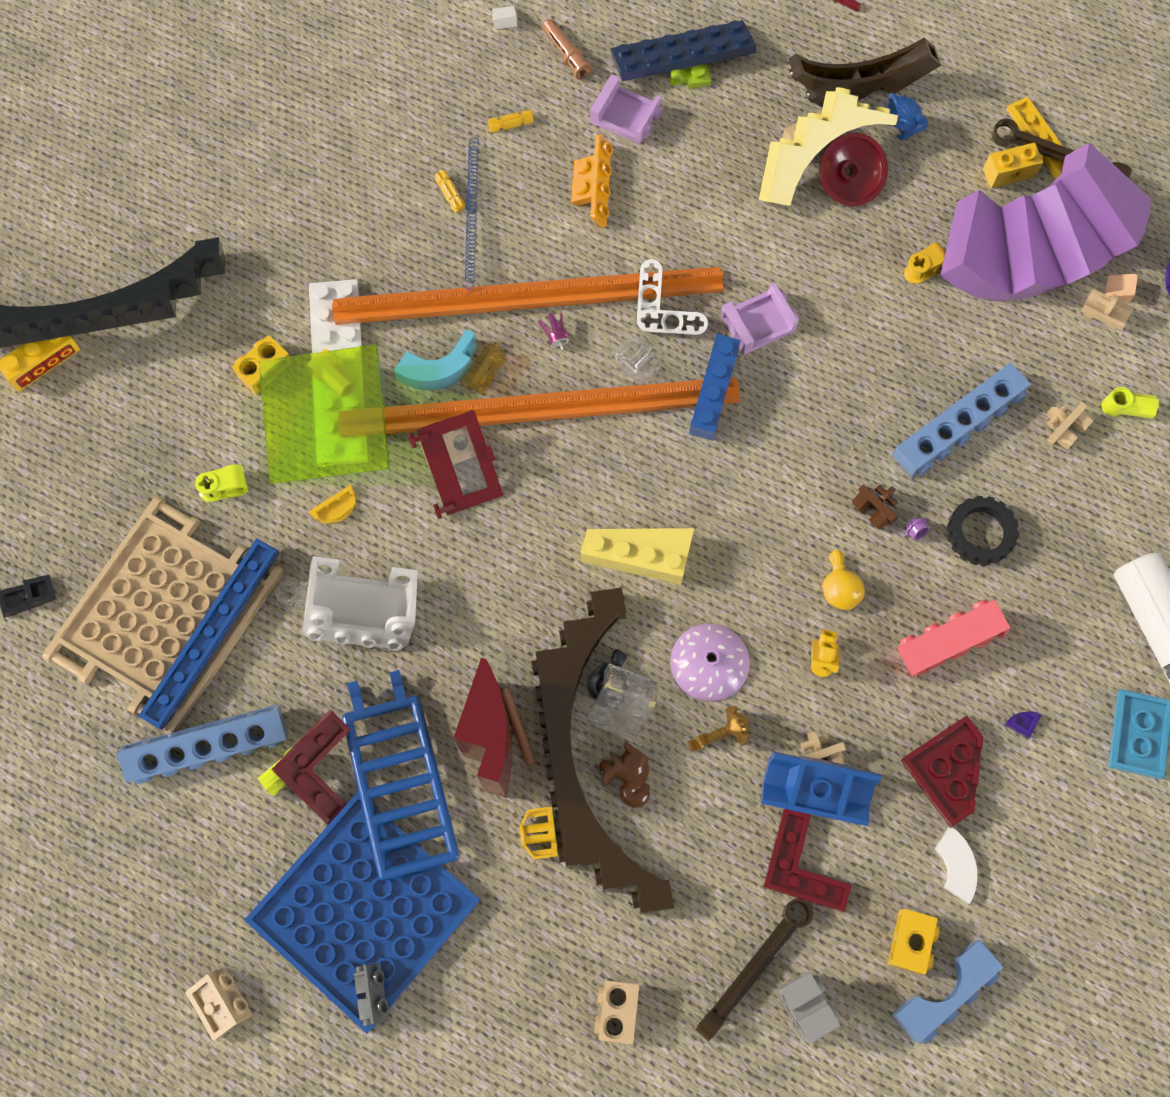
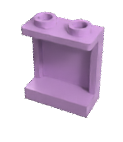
M611 74L590 109V123L641 144L644 137L648 138L650 136L654 119L659 120L662 114L661 96L657 95L654 101L629 91L619 86V77Z
M776 283L770 284L768 291L736 306L732 302H728L722 305L721 317L733 338L741 340L739 348L743 355L795 332L799 321L796 311L793 308L790 309L784 291L779 289Z

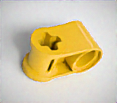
M935 242L913 254L904 271L905 279L912 284H918L934 275L941 274L946 253L939 242Z

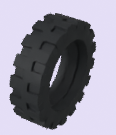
M976 496L974 499H966L957 506L949 518L946 531H948L947 539L952 544V550L955 553L957 552L962 560L971 561L970 564L973 565L983 564V566H988L991 563L996 564L1005 558L1016 546V540L1019 538V531H1017L1019 526L1018 520L1014 519V512L1011 509L1008 510L1004 502H997L995 498L990 496L987 498ZM974 512H984L998 520L1003 529L1001 544L992 550H982L972 546L962 533V523L967 515Z

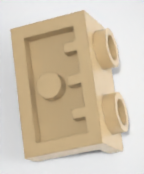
M221 968L207 974L186 991L188 998L213 1041L221 1038L236 1025L252 1016L246 1000L241 996L232 976L226 968Z

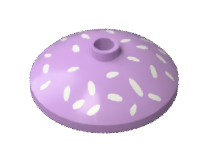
M702 624L690 628L679 637L672 650L671 670L675 681L684 692L699 700L719 701L732 696L742 687L749 673L750 660L744 642L732 630L721 625ZM710 654L714 655L716 661L709 662L707 656Z

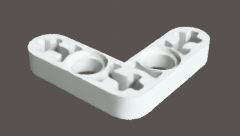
M650 259L645 261L640 269L637 324L639 328L647 332L693 335L705 332L708 320L702 313L660 310L662 266L657 260ZM652 263L654 268L659 271L653 276V282L658 281V286L651 284L643 286V280L648 281L649 276L648 273H644V268H648L649 264ZM648 288L654 289L657 293L656 300L652 303L645 302L642 297L644 290ZM646 313H650L651 318L659 319L658 313H663L661 320L662 329H657L658 323H651L650 327L646 328L645 323L641 322V318H644ZM676 315L679 318V326L675 329H669L665 325L667 316ZM682 315H688L686 319L688 321H693L695 316H699L700 321H704V325L700 326L698 331L694 330V326L686 325L687 330L683 331L681 330L683 326Z

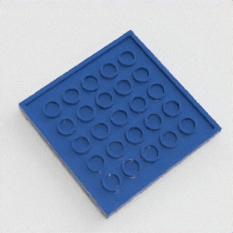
M357 792L244 921L366 1034H369L376 1024L363 1026V1021L359 1020L357 1000L365 999L366 993L356 994L353 975L356 973L355 967L381 963V970L385 977V999L390 1009L481 900L442 865L388 880H380L360 795ZM374 806L375 814L382 813ZM392 821L378 825L381 841L406 835ZM417 843L384 852L388 868L430 857Z

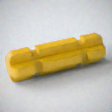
M531 110L522 111V114L516 112L500 116L501 119H497V117L488 119V126L490 132L493 133L500 131V128L506 130L519 127L521 123L525 125L532 124L534 122L533 113Z
M445 170L437 172L435 180L441 187L440 189L447 201L451 204L453 211L458 213L464 210L465 203L459 196L460 194L453 182L449 179Z

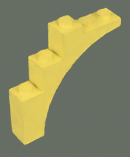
M836 88L835 92L826 91L821 115L808 113V117H798L794 140L780 138V143L771 142L759 200L790 206L795 188L805 168L814 156L830 141L847 131L865 125H896L898 115L889 114L890 109L876 107V110L869 109V104L857 102L858 96L850 95L849 89Z

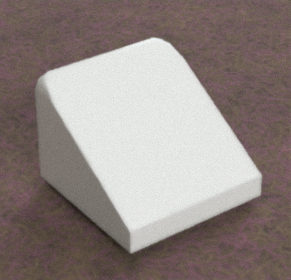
M514 6L492 9L495 29L517 27V16Z

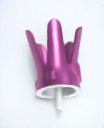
M549 313L548 318L553 333L548 330L541 320H538V323L548 336L551 347L556 348L560 346L561 350H563L562 345L566 344L569 339L566 329H564L562 313H560V322L559 320L556 321L553 313Z

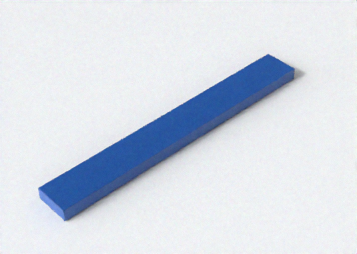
M256 538L138 717L156 728L164 730L280 554L279 550Z

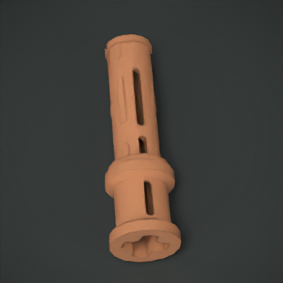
M547 19L543 23L542 29L562 53L564 63L572 68L575 78L580 80L592 72L593 65L584 59L579 48L571 44L555 20Z

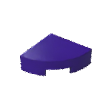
M1033 711L1020 712L1010 717L1004 726L1026 738H1030L1042 714Z

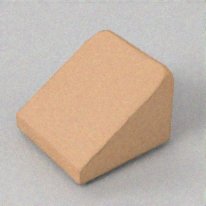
M1109 275L1105 295L1112 297L1115 294L1119 296L1118 301L1129 303L1135 295L1138 275Z

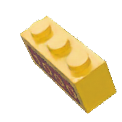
M71 336L22 344L0 359V371L19 392L81 349Z

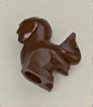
M626 741L624 743L626 751L622 756H617L611 752L610 756L614 761L613 763L608 760H602L599 763V772L602 777L601 785L605 787L616 776L624 781L620 789L622 802L629 807L638 808L645 805L650 797V786L645 783L649 774V757Z

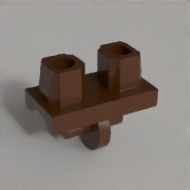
M864 484L858 489L860 493L855 497L852 504L861 513L873 504L878 511L869 521L878 530L889 522L893 524L898 519L884 504L887 501L894 507L898 503L892 496L896 491L893 486L885 490L881 485H878L875 491L880 495L879 499Z

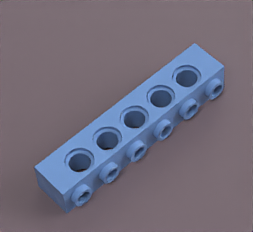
M1010 362L899 444L892 456L911 477L917 473L921 476L933 467L931 464L937 458L939 461L944 460L951 454L952 447L956 444L961 447L971 438L970 434L976 430L980 433L990 424L988 420L994 416L997 419L1009 410L1008 405L1012 402L1017 405L1027 396L1025 392L1031 384ZM996 391L1002 392L1005 397L999 396ZM977 405H982L986 411L980 410ZM958 419L965 420L968 425L961 424ZM939 433L946 434L949 439H943ZM920 447L927 448L930 451V453H923L920 450Z
M281 704L123 745L117 751L125 782L135 781V784H141L151 780V776L162 774V777L176 774L178 769L188 767L189 770L197 769L204 766V762L215 760L218 763L230 759L231 755L241 752L242 755H249L256 752L257 748L267 745L268 748L281 746L284 744L283 741L287 739L289 733ZM260 726L265 734L260 737L255 736L251 732V727ZM225 734H235L238 742L234 744L227 742ZM198 741H208L211 744V750H202L198 745ZM172 748H181L185 756L182 758L174 756ZM148 754L154 755L158 760V764H149L145 756Z

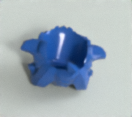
M894 93L889 94L886 108L890 109L889 114L898 115L896 125L892 126L897 127L901 132V135H896L899 140H907L914 134L927 129L928 120L922 114L920 105L913 98L902 95L898 96Z

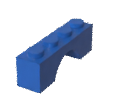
M720 334L716 335L691 421L689 435L713 441L741 340Z

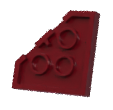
M967 715L901 759L902 764L950 828L975 812V796L979 780L980 756L984 737Z

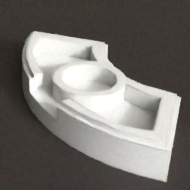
M948 827L935 847V850L942 856L947 867V881L944 889L968 905L973 899L977 886L976 861L970 846L963 836L953 827Z

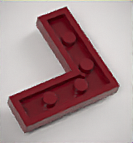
M329 710L271 769L326 825L330 824L346 806V803L312 769L351 730L332 710Z
M783 808L763 888L797 899H803L842 913L845 912L851 884L798 868L811 814Z

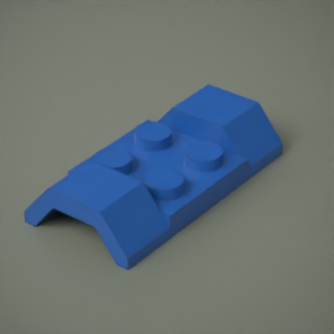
M774 751L769 757L762 782L761 804L868 826L872 795L875 786L881 781L882 775L855 769L853 766Z

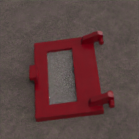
M474 409L416 429L417 436H413L412 432L407 434L412 448H416V442L419 441L423 447L443 503L442 507H439L438 503L433 504L438 519L443 518L442 513L446 512V515H450L504 496L492 461H495L491 445H486Z

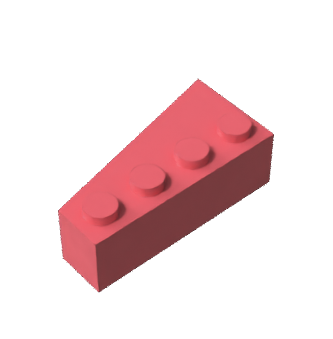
M984 599L972 606L974 610L966 614L963 611L957 612L948 617L949 622L941 626L939 623H935L925 628V633L918 637H915L913 634L900 641L901 645L897 647V650L911 677L914 678L945 664V660L948 658L953 660L968 653L970 651L969 648L973 646L981 648L993 641L996 635L1000 639L1007 636L1010 626L996 601L988 602L987 599Z

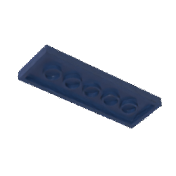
M735 20L717 26L711 25L698 30H688L675 35L669 34L651 40L644 39L641 42L621 44L618 47L611 48V56L622 82L756 53V43L743 20Z

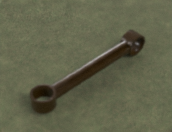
M1008 118L999 120L992 131V140L998 146L1006 147L1012 143L1023 146L1035 143L1040 154L1064 162L1066 155L1075 151L1018 129L1017 123ZM1003 126L1008 127L1012 130L1013 137L1004 139L998 135L997 129ZM1112 162L1130 179L1133 172L1131 167L1124 163Z
M794 899L786 904L781 922L714 1007L698 1024L695 1031L708 1042L722 1027L726 1018L796 929L802 928L811 922L813 910L807 901ZM795 903L804 905L807 911V918L804 923L798 924L790 920L788 909L791 905Z

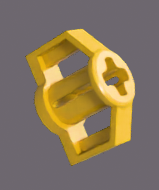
M552 806L528 809L522 823H520L522 847L526 849L533 860L557 857L558 850ZM548 815V822L524 825L527 818ZM548 831V833L530 836L526 835L528 833ZM551 842L550 849L531 851L527 847L528 844Z

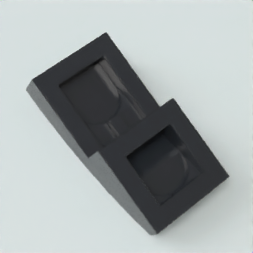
M49 574L23 580V585L0 590V607L3 618L44 605L56 599Z

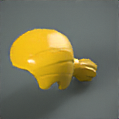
M837 549L830 553L829 560L833 565V571L825 577L822 589L825 599L829 604L839 610L849 611L862 602L865 587L858 575L845 569L843 564L844 554Z

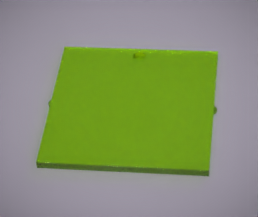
M377 344L258 361L270 484L390 469L384 415L385 404H383Z

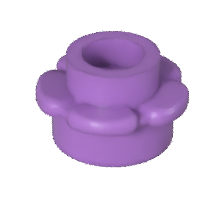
M915 517L910 520L906 525V536H910L914 541L924 537L930 530L927 519Z

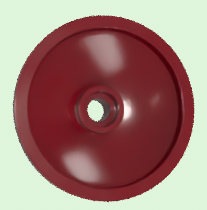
M852 132L835 138L825 148L819 163V178L824 191L832 200L844 206H860L875 199L885 186L888 176V162L883 148L875 139L863 133ZM846 167L850 169L849 175L845 174Z

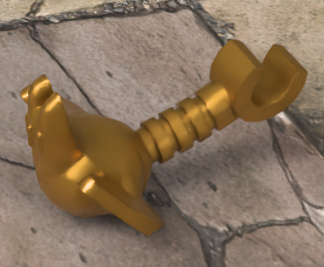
M736 705L730 706L725 709L727 713L726 727H721L708 734L698 735L696 739L687 742L691 752L706 747L709 743L718 741V739L727 737V735H733L736 737L737 743H740L742 747L750 739V734H747L750 730V719L746 715L738 713Z

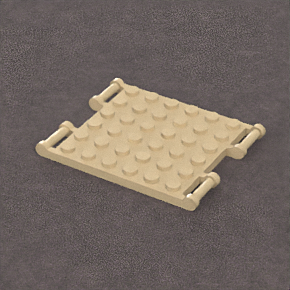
M155 496L47 646L42 658L49 663L54 662L76 675L78 680L85 685L90 683L96 670L101 668L138 691L129 704L128 711L134 715L140 714L145 706L146 699L152 696L249 548L241 544L234 551L230 559H227L190 537L201 524L199 519L194 516L189 517L166 504L165 499ZM158 512H162L184 526L179 531L155 517ZM278 565L270 567L267 572L268 578L266 581H261L181 702L175 715L164 728L165 734L179 731L182 723L262 604L285 574V569ZM64 646L89 662L83 668L60 654L59 650Z

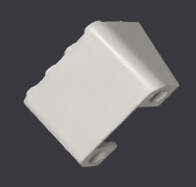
M312 557L302 630L308 639L312 641H331L338 644L362 645L367 648H388L392 651H399L408 645L415 624L418 570L392 567L387 582L336 575L339 560ZM326 565L329 566L331 569L321 570L318 568V566ZM398 576H406V577H408L409 579H408V580H398V579H396V577H398Z

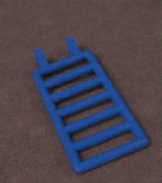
M400 670L389 672L396 700L364 708L358 680L347 683L354 711L347 712L342 716V721L351 729L346 734V739L380 880H388L458 860L460 857L421 699L417 695L406 697ZM412 707L415 722L357 737L355 721ZM418 732L421 743L420 748L363 762L360 747ZM424 758L428 773L369 788L366 777L367 772ZM431 784L434 799L375 814L373 798ZM437 809L441 825L381 841L378 825ZM444 836L447 852L388 868L385 851Z

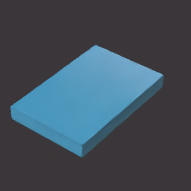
M1119 689L1117 691L1108 768L1160 780L1165 779L1170 737V700Z

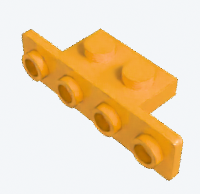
M601 134L595 136L594 155L574 161L571 202L575 206L591 203V219L601 228L607 227V218L609 216L610 162L613 149L610 142Z

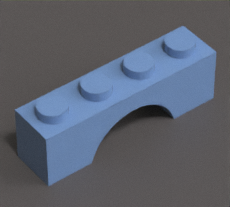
M980 940L971 942L953 959L957 979L954 989L946 998L937 1002H930L918 996H912L892 1014L914 1043H921L923 1041L926 1044L938 1034L935 1030L943 1022L947 1025L953 1021L959 1014L956 1010L964 1003L966 1006L970 1005L979 997L977 991L983 985L989 987L1000 977L998 972L1003 966Z

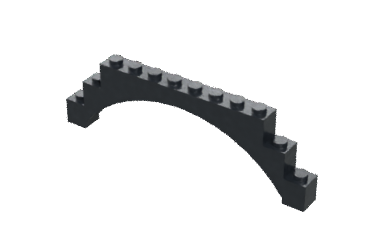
M219 237L195 241V245L168 266L138 282L113 292L80 301L48 306L23 307L0 305V348L176 317L177 299L201 295V278L225 274V254Z

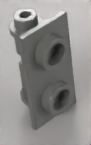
M381 963L355 967L356 973L353 975L356 994L366 993L365 999L357 1000L359 1020L363 1021V1026L388 1022L389 1006L385 999V977L381 970Z

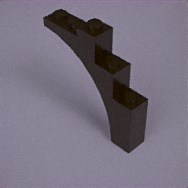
M925 37L891 54L856 63H820L808 60L798 54L788 58L791 66L789 70L791 77L794 81L800 82L805 86L809 101L816 103L820 107H823L826 91L835 92L836 88L849 89L850 95L858 96V100L863 99L879 88L881 90L885 89L890 94H895L941 66L935 46Z

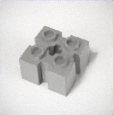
M811 972L802 973L774 989L802 1042L812 1043L841 1026L837 1020L841 1016L832 1001L829 1003L825 1001L822 995L825 987L817 975L813 976Z

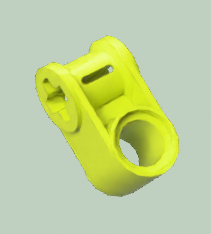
M237 464L201 473L195 480L197 491L200 492L202 499L207 502L237 497L248 492L243 467Z

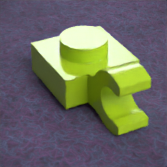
M707 64L670 71L671 77H669L671 86L687 84V88L692 89L711 85Z

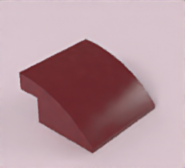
M481 658L454 735V740L464 757L481 762L477 777L485 792L506 798L513 761L510 723L500 688L487 659Z

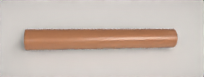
M510 688L500 691L526 764L527 766L536 764L535 754Z

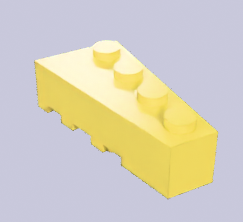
M694 528L587 529L581 550V562L681 585Z

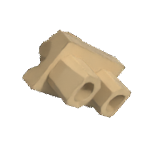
M1092 289L1081 312L1086 317L1095 318L1106 323L1107 327L1122 331L1134 308L1118 301V295L1113 294L1112 297H1109Z
M1081 402L1069 416L1066 415L1069 411L1066 406H1062L1060 409L1057 407L1050 408L1047 412L1050 419L1047 425L1051 428L1055 425L1059 427L1047 441L1051 445L1057 442L1064 448L1069 449L1079 438L1069 427L1073 425L1083 433L1094 421L1084 412L1088 406Z
M814 731L808 732L809 741L801 743L803 751L812 748L813 752L803 756L817 759L825 757L826 761L845 764L842 751L846 750L843 742L822 749L821 745L829 742L827 735L818 737Z

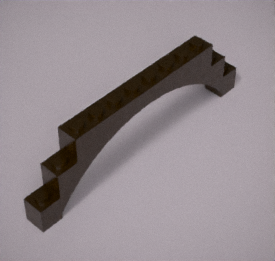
M622 587L591 592V600L586 601L588 616L593 617L563 621L564 630H559L561 646L566 645V647L536 651V660H531L533 676L539 675L540 685L535 686L537 702L542 701L544 711L539 712L541 728L546 727L547 738H542L544 754H550L551 764L546 765L548 781L554 780L555 791L550 792L552 808L557 807L559 818L554 819L556 835L562 836L563 843L562 846H558L560 863L565 862L566 869L599 864V868L594 869L596 885H602L603 891L636 886V891L631 892L633 908H639L640 914L672 910L674 905L670 881L660 880L641 868L609 838L585 800L576 775L570 734L576 690L583 670L601 639L619 619H625L626 617Z

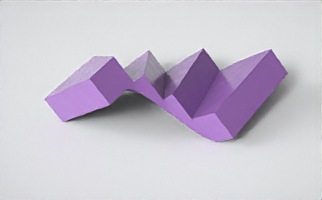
M1088 143L1066 155L1062 174L1053 183L1033 196L1023 195L1003 207L997 205L981 190H977L959 200L955 209L941 276L956 288L976 298L997 301L1029 298L1057 290L1103 268L1113 257L1137 247L1146 229L1151 198L1092 144Z

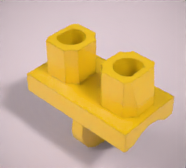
M822 629L820 638H813L811 670L816 676L826 677L832 672L838 673L839 644L836 643V632Z

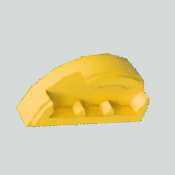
M350 484L308 511L309 514L316 521L325 524H335L345 520L352 513L356 504V494L352 485Z

